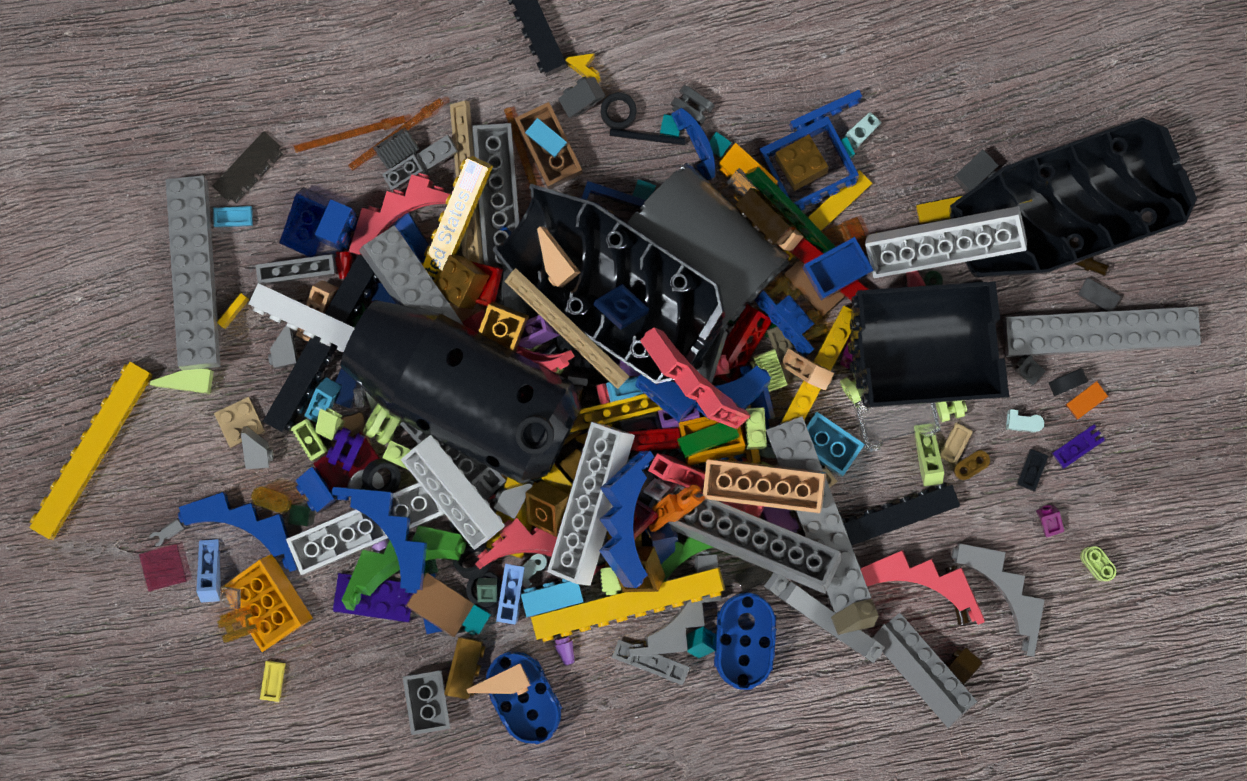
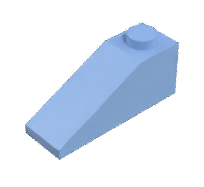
M218 539L199 541L196 592L200 602L220 601L221 576Z
M505 564L496 622L514 625L518 622L524 566Z

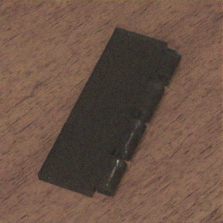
M263 131L212 187L228 202L232 199L237 204L245 195L241 188L244 187L249 191L258 181L254 176L255 173L262 177L272 167L267 161L270 159L275 163L283 155L279 150L281 146Z

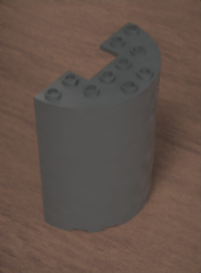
M690 163L684 164L678 171H675L644 202L640 212H635L627 222V224L720 285L725 310V318L722 320L723 325L720 330H726L729 327L727 323L730 320L734 322L746 308L744 304L747 301L751 303L758 293L771 283L790 263L788 261L790 256L777 244H770L765 239L766 235L762 231H757L752 226L753 222L749 218H744L739 213V209Z

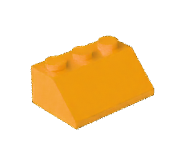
M737 143L731 147L719 163V171L727 178L730 176L734 180L733 184L740 190L744 189L747 192L750 188L757 189L745 176L748 170L759 167L776 185L778 184V181Z
M706 417L680 422V437L705 429L719 422ZM740 426L737 428L739 438L685 458L686 464L690 466L707 462L709 458L721 459L743 454L745 443Z

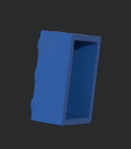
M330 199L315 232V236L323 244L343 252L351 243L352 238H350V235L356 229L358 216L352 208Z
M855 237L803 266L804 272L821 301L874 271Z

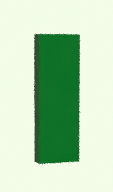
M718 423L678 438L677 442L684 457L687 458L739 438V433L735 428Z

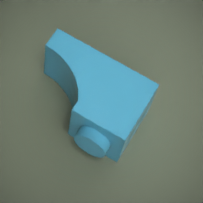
M326 377L315 389L305 416L317 423L320 409L326 411L327 408H332L342 386Z

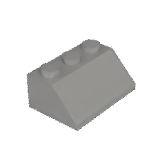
M442 671L403 676L411 735L450 729Z

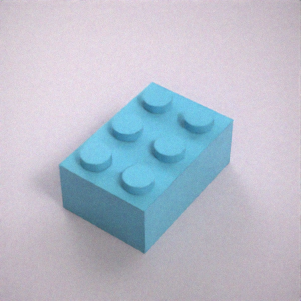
M816 412L806 427L818 459L822 465L842 477L865 444Z
M562 579V584L555 585V582L543 584V589L537 590L536 587L525 589V594H521L526 617L584 602L580 585Z

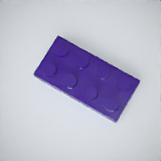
M338 573L333 612L410 622L411 609L405 605L413 593H405V589L400 588L401 582L385 580L376 588L371 596L361 594L360 602L356 604L353 611L346 609L342 602L352 575Z

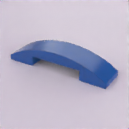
M682 108L671 114L679 131L686 129L701 160V163L697 164L696 167L701 175L710 180L715 177V161L708 138L698 122Z

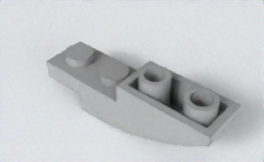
M446 135L382 175L391 191H393V189L408 184L411 174L415 176L418 173L426 174L445 163V160L459 151L451 137Z

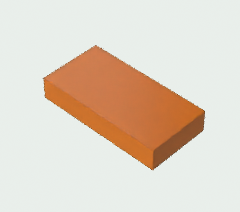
M1096 381L1065 405L1078 420L1106 399L1108 395Z

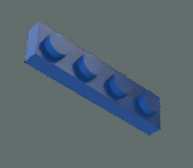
M857 90L790 121L789 126L792 132L798 131L830 114L832 116L838 115L842 112L843 108L847 106L853 108L860 104L859 101L862 98L860 90Z

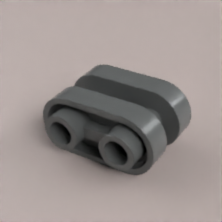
M683 85L679 91L683 96L681 99L676 97L671 102L672 110L675 112L682 108L699 125H702L706 120V117L702 115L704 111L710 113L715 106L690 87ZM689 100L698 106L696 110L687 104Z

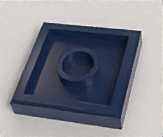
M623 284L594 302V306L620 330L648 314L649 308Z

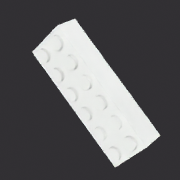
M431 435L401 459L407 469L474 550L505 526L500 516L493 512L489 503L480 496L476 487L466 479L464 472L457 468L450 455L444 452L439 442Z

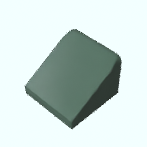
M478 578V602H497V578Z

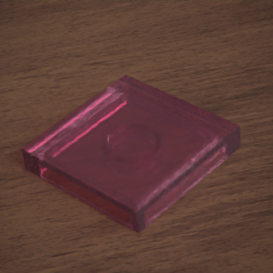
M178 544L139 554L148 592L187 582Z

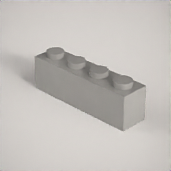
M324 255L256 265L258 283L264 285L337 275L335 256Z

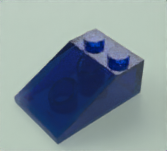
M305 187L295 194L279 243L308 257H315L322 243L315 236V232L330 199Z

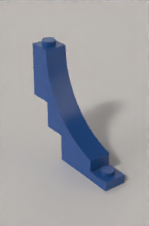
M755 366L743 377L715 387L731 398L737 407L746 410L768 387L771 377L766 370ZM642 374L637 378L635 386L679 423L694 407L708 418L696 400L686 397L677 383L667 381L656 385Z
M640 451L600 487L613 507L600 518V521L612 538L599 551L624 587L637 588L643 583V579L648 576L636 550L633 520L638 495L647 479L642 470L650 465L649 462L654 458L651 451Z
M333 487L332 495L337 496V500L349 501V497H351L350 507L362 512L376 522L391 541L400 566V588H404L405 593L417 594V590H423L427 543L408 541L410 518L391 516L394 494L391 492Z
M224 492L179 507L178 517L185 526L204 522H221L236 526L261 541L273 557L284 555L285 558H282L285 569H289V572L298 570L286 541L289 535L281 514L259 521L254 504L250 503L231 509L227 494Z

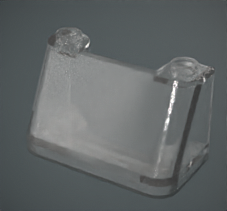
M862 401L855 404L852 403L866 451L879 450L883 445V441L916 432L929 437L941 431L935 403L872 408L865 407Z

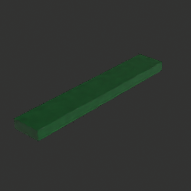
M759 167L747 171L745 176L814 247L823 254L836 247Z

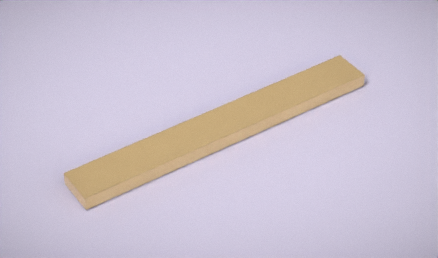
M516 268L510 273L505 283L610 383L618 389L630 377Z

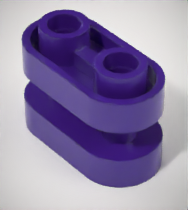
M343 427L342 430L338 429L334 438L337 442L334 448L330 447L326 457L329 458L328 463L336 465L337 461L343 462L342 469L350 472L365 436L357 434L356 438L349 436L351 430ZM346 443L352 445L348 456L341 454Z

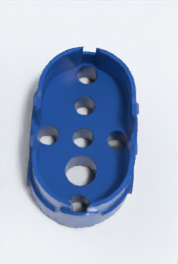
M753 593L734 595L722 605L717 613L714 667H716L719 675L726 683L740 690H750L760 685L773 670L776 615H774L769 603L759 595ZM746 596L751 597L753 600L752 606L748 608L742 604V600ZM743 613H750L754 618V625L748 630L740 628L738 624V619ZM724 634H729L731 637V642L728 645H723L720 641L721 636ZM743 635H747L750 638V644L747 646L740 644V638ZM762 637H767L770 641L769 645L765 648L759 645V640ZM741 655L749 657V663L745 666L739 664L738 660ZM741 674H745L748 677L745 685H740L737 682V678Z
M509 651L503 653L491 663L487 671L486 680L518 664H522L531 686L527 687L529 691L526 692L529 695V700L525 703L521 702L517 692L514 694L488 693L491 698L490 700L510 736L512 735L524 743H543L550 739L557 730L561 720L562 706L537 659L524 652ZM503 657H508L511 660L509 668L502 667L501 659ZM544 683L546 685V692L538 693L535 689L536 684ZM503 701L511 703L512 709L507 712L501 708ZM530 709L538 712V717L535 720H531L527 716V712ZM538 727L546 728L547 735L539 737L536 729Z

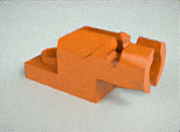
M691 485L688 488H684L677 495L668 494L651 509L657 512L659 517L649 525L650 531L656 532L667 522L680 520L701 504L705 497L701 496L698 498L695 496L702 491L701 488L697 485Z

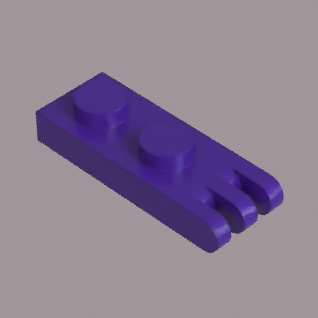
M1095 424L1052 452V455L1062 469L1106 440L1104 437L1096 440L1095 437L1101 434L1099 430L1093 434L1091 433L1096 428Z

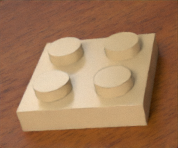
M250 397L214 413L230 448L242 443L241 431L245 426L258 435L266 432Z

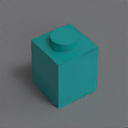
M473 605L462 624L465 626L464 630L473 636L475 633L479 635L492 614Z

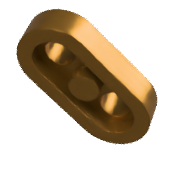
M982 450L972 453L955 465V476L960 480L970 479L988 467L990 463L989 455ZM977 457L982 458L983 461L981 464H978L976 462ZM962 467L966 468V474H961L960 469Z

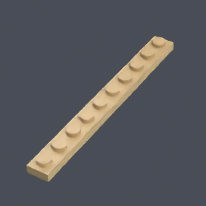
M466 100L450 104L453 143L459 151L454 154L456 177L461 174L460 166L463 160L474 156L470 102ZM477 203L462 239L463 256L469 261L484 264L479 204Z

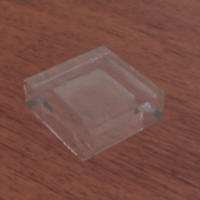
M221 587L220 606L232 609L241 608V589Z

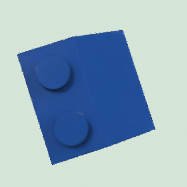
M315 467L309 468L296 480L298 483L296 486L297 490L302 496L306 495L309 500L306 503L312 511L316 510L317 513H320L338 501L337 497L332 495L331 489Z

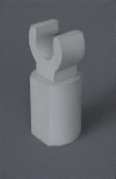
M176 518L161 528L160 532H153L150 538L159 536L160 541L155 544L158 547L164 544L166 538L170 539L185 529L179 518Z

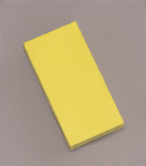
M265 662L260 694L261 700L280 702L286 663Z

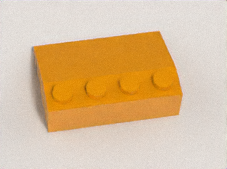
M272 554L259 559L221 587L261 652L266 651L313 619Z

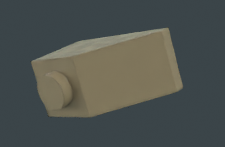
M869 599L849 605L833 615L831 619L837 634L840 635L874 627L879 615L873 600Z

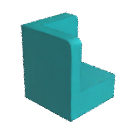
M701 627L686 635L687 652L693 656L702 658L716 651V634L707 628Z

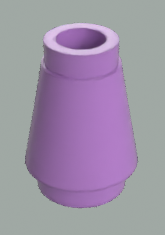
M569 635L556 638L554 646L563 664L569 665L574 663L573 639H570Z

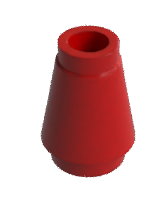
M349 251L336 252L334 259L339 279H345L352 267L353 256H351Z

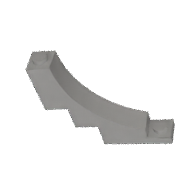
M957 544V547H953L952 551L954 563L964 565L979 572L998 588L1012 612L1016 634L1027 636L1022 642L1021 650L1024 651L1023 655L1034 657L1044 599L1022 595L1025 576L1002 572L1006 552Z
M711 551L700 552V556H695L694 574L718 568L717 554L711 555ZM710 595L702 596V601L691 603V600L685 601L678 613L667 624L645 636L646 647H643V644H632V648L627 649V657L688 651L685 628L704 626L702 603L721 601V596L710 598Z
M773 572L764 587L793 609L806 616L816 625L872 663L881 656L885 647L861 630L838 635L831 619L836 613L784 576Z

